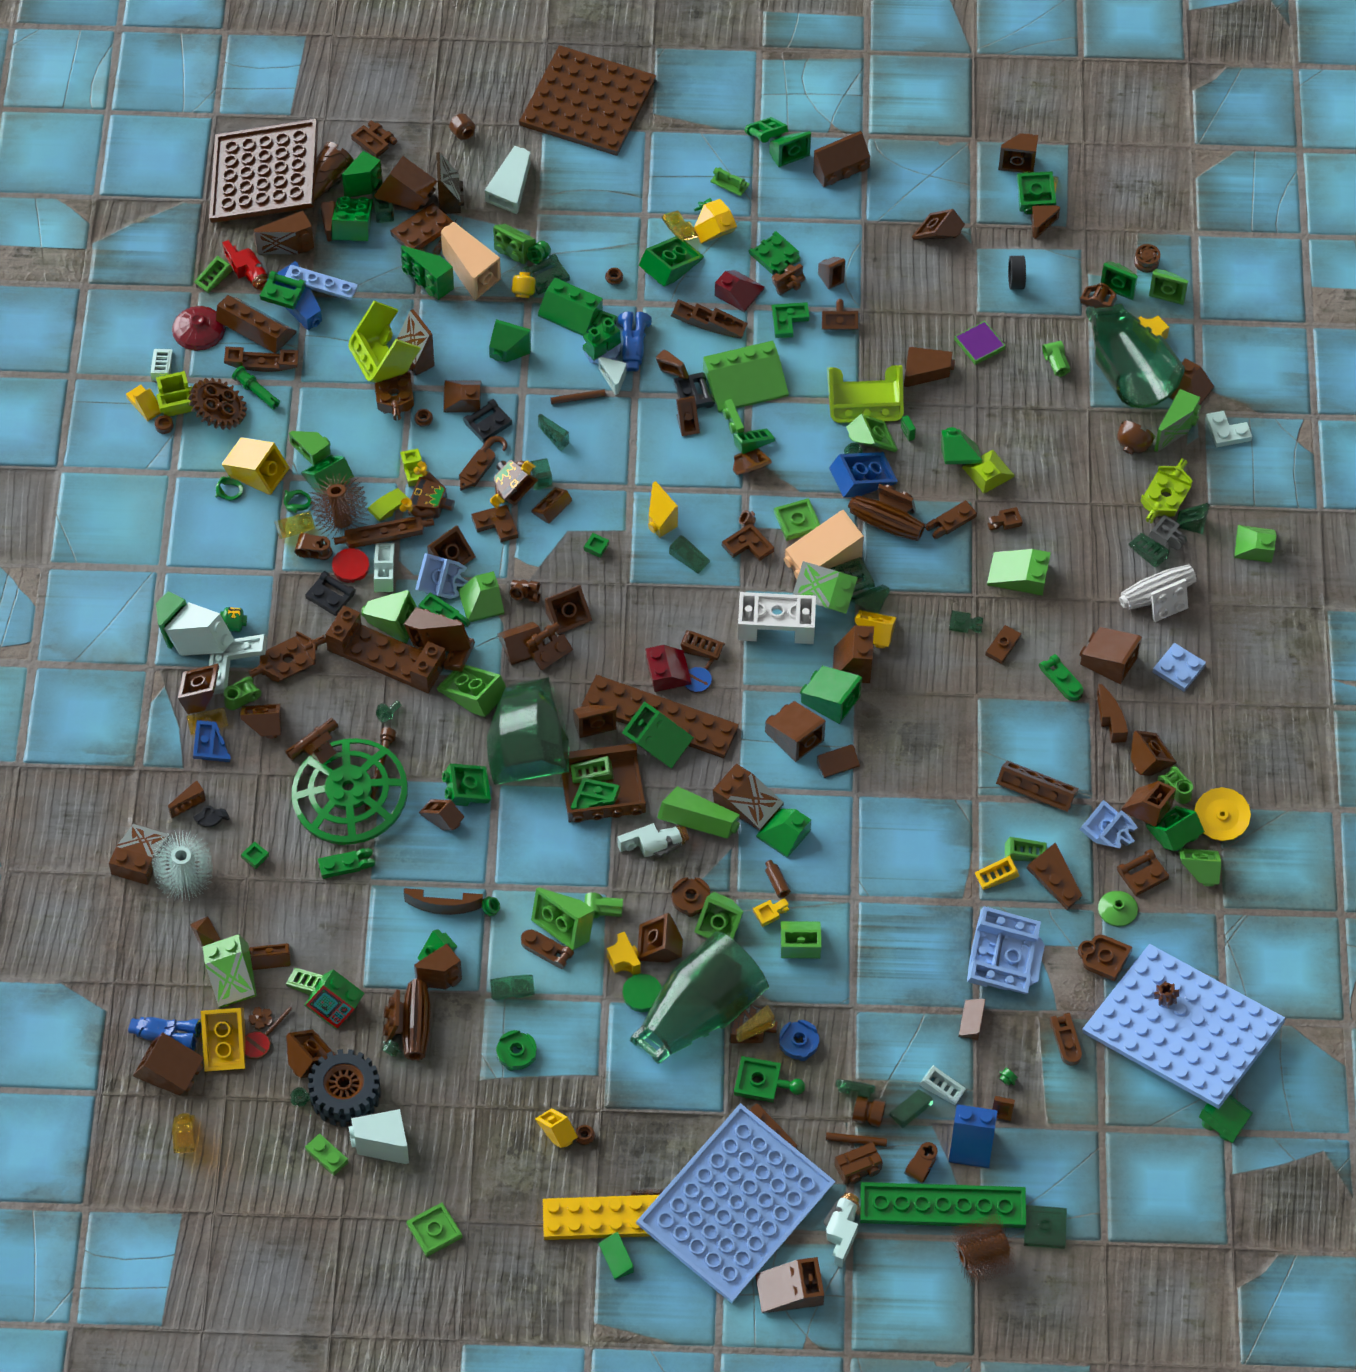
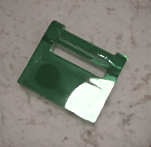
M555 253L540 263L523 268V272H529L530 276L536 279L535 291L538 295L546 292L554 278L565 282L570 281V275L559 262ZM547 266H554L542 273H539L535 276L533 275L534 272H537Z
M861 557L829 568L858 577L857 579L864 578L865 581L855 584L853 593L865 588L875 587L874 580Z

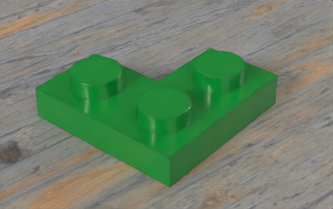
M808 302L771 305L775 338L793 337L792 322L809 321Z

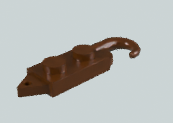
M490 437L481 449H478L459 474L460 491L471 486L475 487L494 463L495 453L490 448L495 442L503 444V451L507 449V442L503 437Z

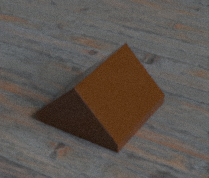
M458 525L427 546L428 554L457 561L463 565L476 557Z
M581 585L545 599L546 615L552 625L557 622L560 626V629L556 631L557 634L592 621Z
M530 622L497 633L511 665L533 658L531 653L537 649L535 646L529 649L525 642L530 640L532 635L541 632L540 627L536 623Z

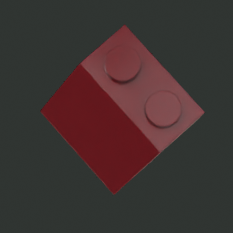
M667 645L645 648L646 661L654 692L692 684L683 650Z

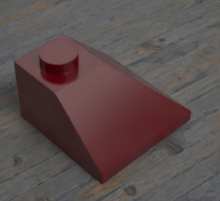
M736 270L724 271L715 282L714 296L745 312L765 287Z

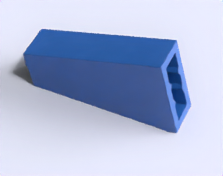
M296 261L290 264L299 267ZM290 265L279 271L278 274L285 276ZM275 282L276 285L296 290L297 288L281 282ZM305 287L294 310L286 309L307 330H310L322 322V314L311 289Z

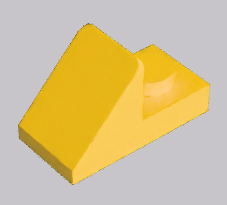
M139 385L126 393V398L147 421L161 414L158 401L150 388L146 390L142 385Z

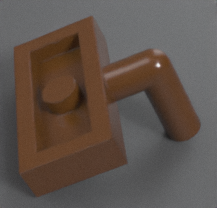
M838 299L836 301V311H822V330H858V311H844V301Z

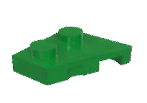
M583 778L572 803L571 810L614 805L620 792V785Z

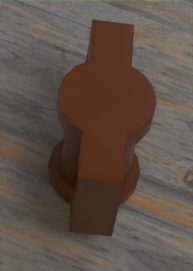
M1104 283L1086 287L1080 297L1082 304L1089 305L1095 310L1106 309L1111 311L1117 300L1116 293ZM1095 291L1093 296L1088 298L1090 293ZM1110 294L1111 296L1108 302H1104L1107 295Z

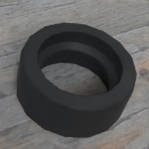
M1024 255L1009 256L1008 282L1010 290L1025 289L1026 261Z

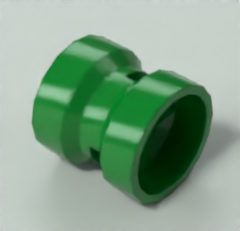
M539 241L527 250L528 259L536 264L551 254V248L545 241Z

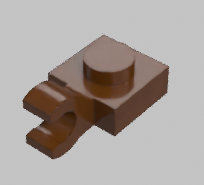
M1017 507L1000 510L998 516L989 517L990 523H987L989 530H996L1000 526H1003L1004 530L1022 526L1023 521Z

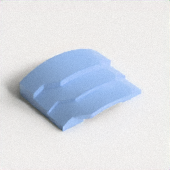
M984 906L980 912L974 935L967 982L1027 995L1029 987L1036 984L1039 980L1040 966L1045 947L1039 937L1041 922Z

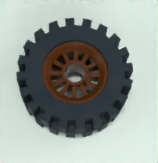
M343 1049L337 1050V1055H333L332 1051L327 1053L326 1060L323 1057L319 1058V1066L313 1065L311 1068L312 1074L309 1073L308 1089L310 1102L314 1107L315 1113L317 1115L320 1113L323 1121L329 1118L331 1125L335 1126L338 1121L341 1127H346V1122H351L352 1124L351 1118L367 1116V1113L372 1115L375 1112L374 1106L378 1107L380 1103L381 1088L377 1068L375 1065H372V1060L369 1057L365 1060L363 1053L359 1052L356 1056L354 1055V1050L348 1049V1054H343ZM342 1084H348L347 1087H340Z

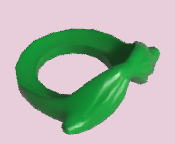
M230 475L228 477H221L216 484V498L221 497L225 500L233 501L242 496L243 486L241 482L232 479ZM220 485H234L240 491L236 496H227Z
M285 490L284 504L287 511L297 513V511L308 509L311 506L310 495L302 490ZM297 494L304 495L308 500L303 505H288L291 498Z

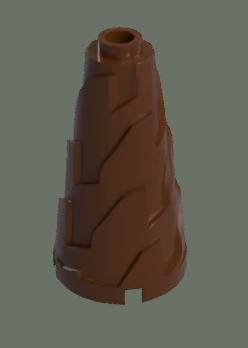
M327 142L316 158L314 201L320 198L327 190L329 191L342 178V173L354 161L345 149H336L338 145L333 142Z

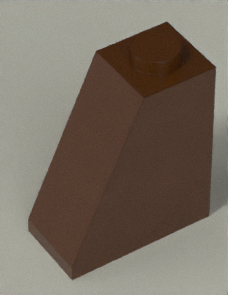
M909 347L904 387L948 378L950 370H954L955 359H952L953 352Z

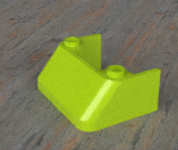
M377 301L372 302L350 337L348 344L365 378L373 383L405 374L421 350L416 345L395 339L390 349L388 348L387 343L393 336L389 325L396 316L398 309Z

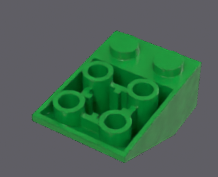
M347 196L337 198L332 218V240L368 241L373 199H368L367 197L355 199Z
M401 246L403 272L406 275H410L417 285H421L426 289L430 296L440 300L454 289L453 266L445 259L435 254Z
M645 701L622 732L625 737L671 769L694 739L692 735Z

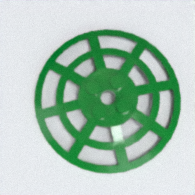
M358 738L331 742L332 747L342 745V752L336 753L323 764L310 755L299 767L292 785V803L297 818L312 835L329 843L350 845L374 839L386 832L397 821L406 805L408 782L404 768L396 755L379 743ZM350 744H364L380 750L371 756L364 752L350 751ZM388 755L396 764L401 779L388 778V774L379 760ZM350 756L367 759V761L361 767L351 765ZM342 757L343 766L335 770L326 766L333 760ZM307 765L315 768L310 777L308 789L297 792L299 778ZM375 765L380 771L382 779H370L367 771ZM319 772L328 776L325 785L314 787ZM347 784L354 785L349 791L343 789ZM383 786L381 796L376 802L370 797L372 787ZM389 786L401 787L399 801L390 814L382 806L387 799ZM326 793L329 801L323 809L317 803L314 795ZM309 797L312 807L318 813L312 824L303 815L298 799ZM364 803L371 807L365 813L354 816V809L362 806ZM334 807L346 810L347 818L336 817L329 813ZM376 812L385 819V821L372 830L356 834L355 823L370 818ZM325 819L337 824H347L348 836L329 834L318 828Z

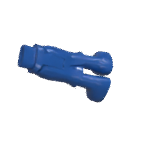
M628 311L618 315V324L623 327L622 357L623 362L626 363V371H639V365L642 364L644 338L646 336L644 331L652 323V317L647 313H636V330H632L634 322L633 312Z
M140 1017V1019H131L128 1033L154 1041L163 1032L195 1051L196 1037L200 1036L202 1024L201 1019L177 1021L176 1019L165 1020L156 1017ZM177 1030H178V1031L187 1032V1033H177Z

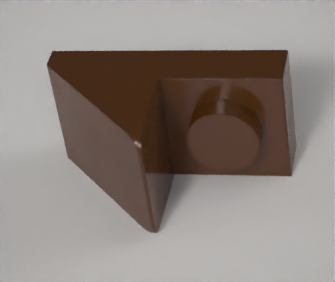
M695 397L676 399L678 411L676 416L681 436L700 433Z
M328 731L304 748L309 755L321 764L336 754V751L328 742L332 738Z

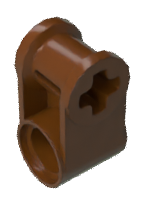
M301 533L299 534L294 553L302 558L327 560L332 556L330 540L325 536Z
M931 1142L923 1143L914 1158L909 1162L904 1174L923 1184L936 1162L938 1152L936 1145Z

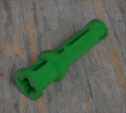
M240 366L233 372V380L240 382L245 390L252 391L272 410L276 409L274 405L276 407L279 406L280 400L260 385L254 375L246 372L245 367Z

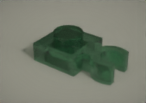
M952 610L949 630L968 633V629H972L974 632L980 633L982 632V626L976 624H983L984 618L979 616L970 618L971 613Z

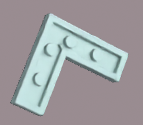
M264 634L234 639L223 653L210 654L209 666L219 665L213 695L224 693L225 688L228 686L230 660L265 655L267 638Z

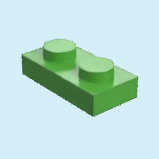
M732 399L726 400L725 409L722 411L725 420H729L731 434L744 432V426Z
M320 1133L305 1146V1150L333 1176L348 1163V1158Z

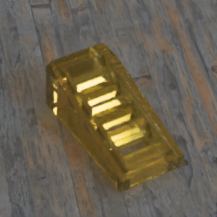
M768 1005L737 1029L738 1042L774 1027L775 1016Z

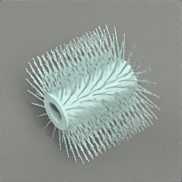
M182 831V845L180 841L179 847L176 836L177 842L174 843L175 840H173L174 845L172 847L170 845L168 848L165 846L161 853L158 854L159 856L152 859L157 863L152 862V864L157 866V868L154 867L153 869L159 872L158 874L154 871V876L158 875L160 880L162 877V883H165L164 886L170 884L171 888H175L179 894L180 888L182 892L181 898L183 899V885L185 891L186 884L189 896V889H192L194 886L198 889L194 883L198 885L199 882L202 883V877L205 882L207 881L205 879L213 876L211 874L206 875L212 871V869L206 871V867L213 866L209 865L212 860L207 859V857L211 858V856L207 853L204 855L205 849L203 851L199 849L202 845L198 844L196 846L197 843H190L186 837V843L184 842Z

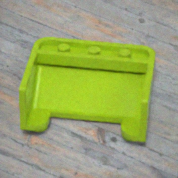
M902 365L888 367L885 371V380L843 382V373L840 369L827 367L830 416L833 421L838 423L852 422L860 414L882 421H897L902 418L904 414Z

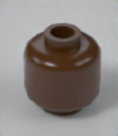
M461 113L451 119L449 128L459 140H465L473 136L475 124L466 114Z

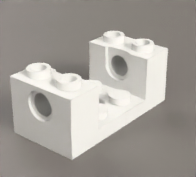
M740 592L738 640L757 641V629L795 631V643L814 644L816 596ZM775 609H779L782 611V613L779 615H775L772 613V611Z

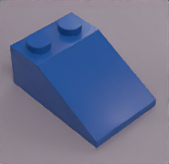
M883 452L839 454L829 467L843 497L862 496L878 490L879 484L891 486L898 482Z

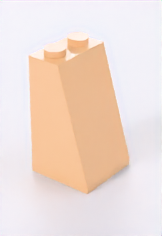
M455 222L443 228L441 231L442 254L448 263L453 266V270L472 298L476 300L501 280L500 257Z
M841 510L786 548L784 561L787 567L792 568L796 579L798 578L803 561L836 571L862 557L864 536L846 512Z

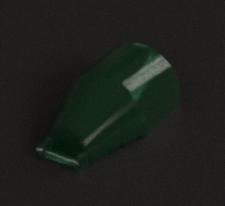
M1115 304L1113 307L1086 308V316L1092 326L1095 362L1120 400L1133 408H1147L1158 405L1169 398L1179 387L1185 367L1161 335L1156 336L1153 334L1150 327L1145 328L1140 324L1141 321L1128 312L1122 304Z
M716 931L670 972L641 1027L631 1036L630 1042L640 1046L653 1057L657 1064H660L669 1055L691 1045L693 1040L701 1036L706 1037L709 1035V1032L719 1027L720 1029L726 1027L769 988V984L753 958L732 938ZM649 1038L652 1042L659 1046L660 1049L656 1050L649 1043H647L645 1039Z

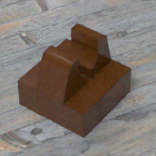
M995 1096L992 1110H997L998 1119L1011 1121L1015 1100Z

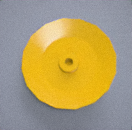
M1224 787L1211 789L1202 794L1195 806V811L1205 831L1203 834L1211 839L1219 841L1233 840L1242 835L1249 826L1251 817L1249 804L1241 794L1233 789Z

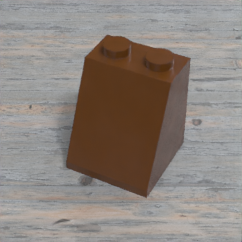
M402 156L374 197L417 210L420 205L424 207L430 199L429 197L433 195L436 190L434 186L437 180Z
M855 625L834 646V669L859 675L862 677V683H870L874 626Z
M1099 627L1096 633L1093 632L1091 634L1088 646L1082 648L1079 654L1081 656L1080 665L1121 685L1139 657L1142 636Z
M793 701L789 705H784L776 715H771L767 718L765 733L787 755L797 762L824 741L826 721L796 701Z
M162 1032L151 1042L133 1076L180 1096L185 1091L188 1092L194 1083L192 1078L194 1074L198 1075L203 1067L201 1062L204 1057Z

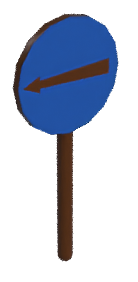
M710 659L704 668L694 667L689 669L692 684L685 686L689 691L698 693L710 687L712 676L708 668L714 659Z

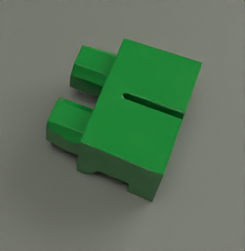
M608 317L603 320L602 324L592 327L588 330L587 334L583 335L586 342L583 344V350L594 361L621 343L620 330Z

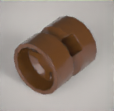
M858 1095L852 1121L859 1123L868 1121L869 1125L880 1127L886 1101L874 1099L871 1102L868 1097Z

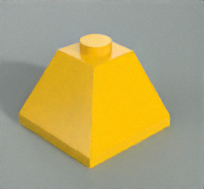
M655 481L652 483L648 527L652 533H656L660 538L678 527V505Z
M859 610L855 617V623L858 626H874L873 644L877 648L889 647L897 617Z

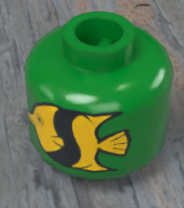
M226 607L224 611L220 612L230 632H241L243 626H247V615H244L242 608Z

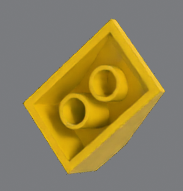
M244 1008L201 1011L204 1072L245 1069Z

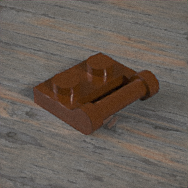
M1152 849L1145 851L1144 855L1125 865L1120 864L1117 866L1118 873L1135 896L1169 879V874L1158 861ZM1147 861L1151 864L1132 875L1128 872Z

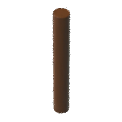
M605 389L550 397L551 405L605 397L606 393Z
M826 1132L827 1141L865 1145L872 1142L875 1146L887 1147L886 1138Z

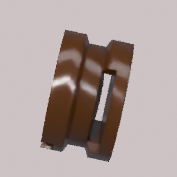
M1151 244L1139 246L1135 253V267L1142 272H1153L1159 266L1161 255L1159 249Z

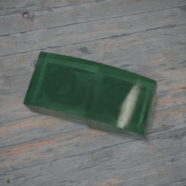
M516 975L490 979L493 1000L509 997L517 999L535 995L533 975Z

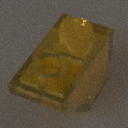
M311 511L274 521L279 539L315 529Z
M182 1113L174 1116L172 1127L174 1153L195 1152V1115Z

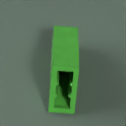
M678 786L662 801L657 817L660 820L727 839L732 833L737 832L740 825L738 822L740 814Z

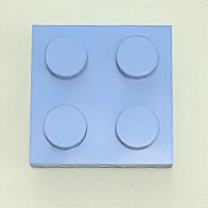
M1174 643L1155 665L1153 673L1185 692L1204 669L1206 662Z

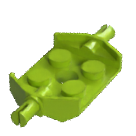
M1180 459L1177 466L1158 467V472L1145 494L1141 496L1144 508L1150 511L1146 518L1147 522L1153 523L1156 516H1175L1193 482L1184 471L1188 463L1186 459ZM1168 492L1171 496L1164 497L1161 493Z

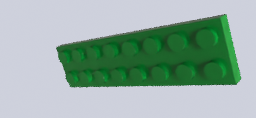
M861 1182L860 1223L934 1226L961 1225L967 1227L970 1224L971 1227L973 1225L975 1227L974 1223L985 1220L984 1227L985 1224L987 1226L989 1219L994 1217V1223L996 1222L997 1224L999 1220L998 1226L1001 1221L1000 1228H1026L1025 1187Z

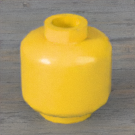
M520 272L519 275L513 276L512 293L515 294V297L530 298L535 293L536 279L531 277L529 272Z

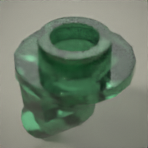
M398 700L390 707L385 703L379 704L376 709L377 718L381 722H387L393 718V713L402 704Z

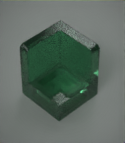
M548 459L529 461L536 466L530 472L538 479L533 486L534 490L552 487V474Z

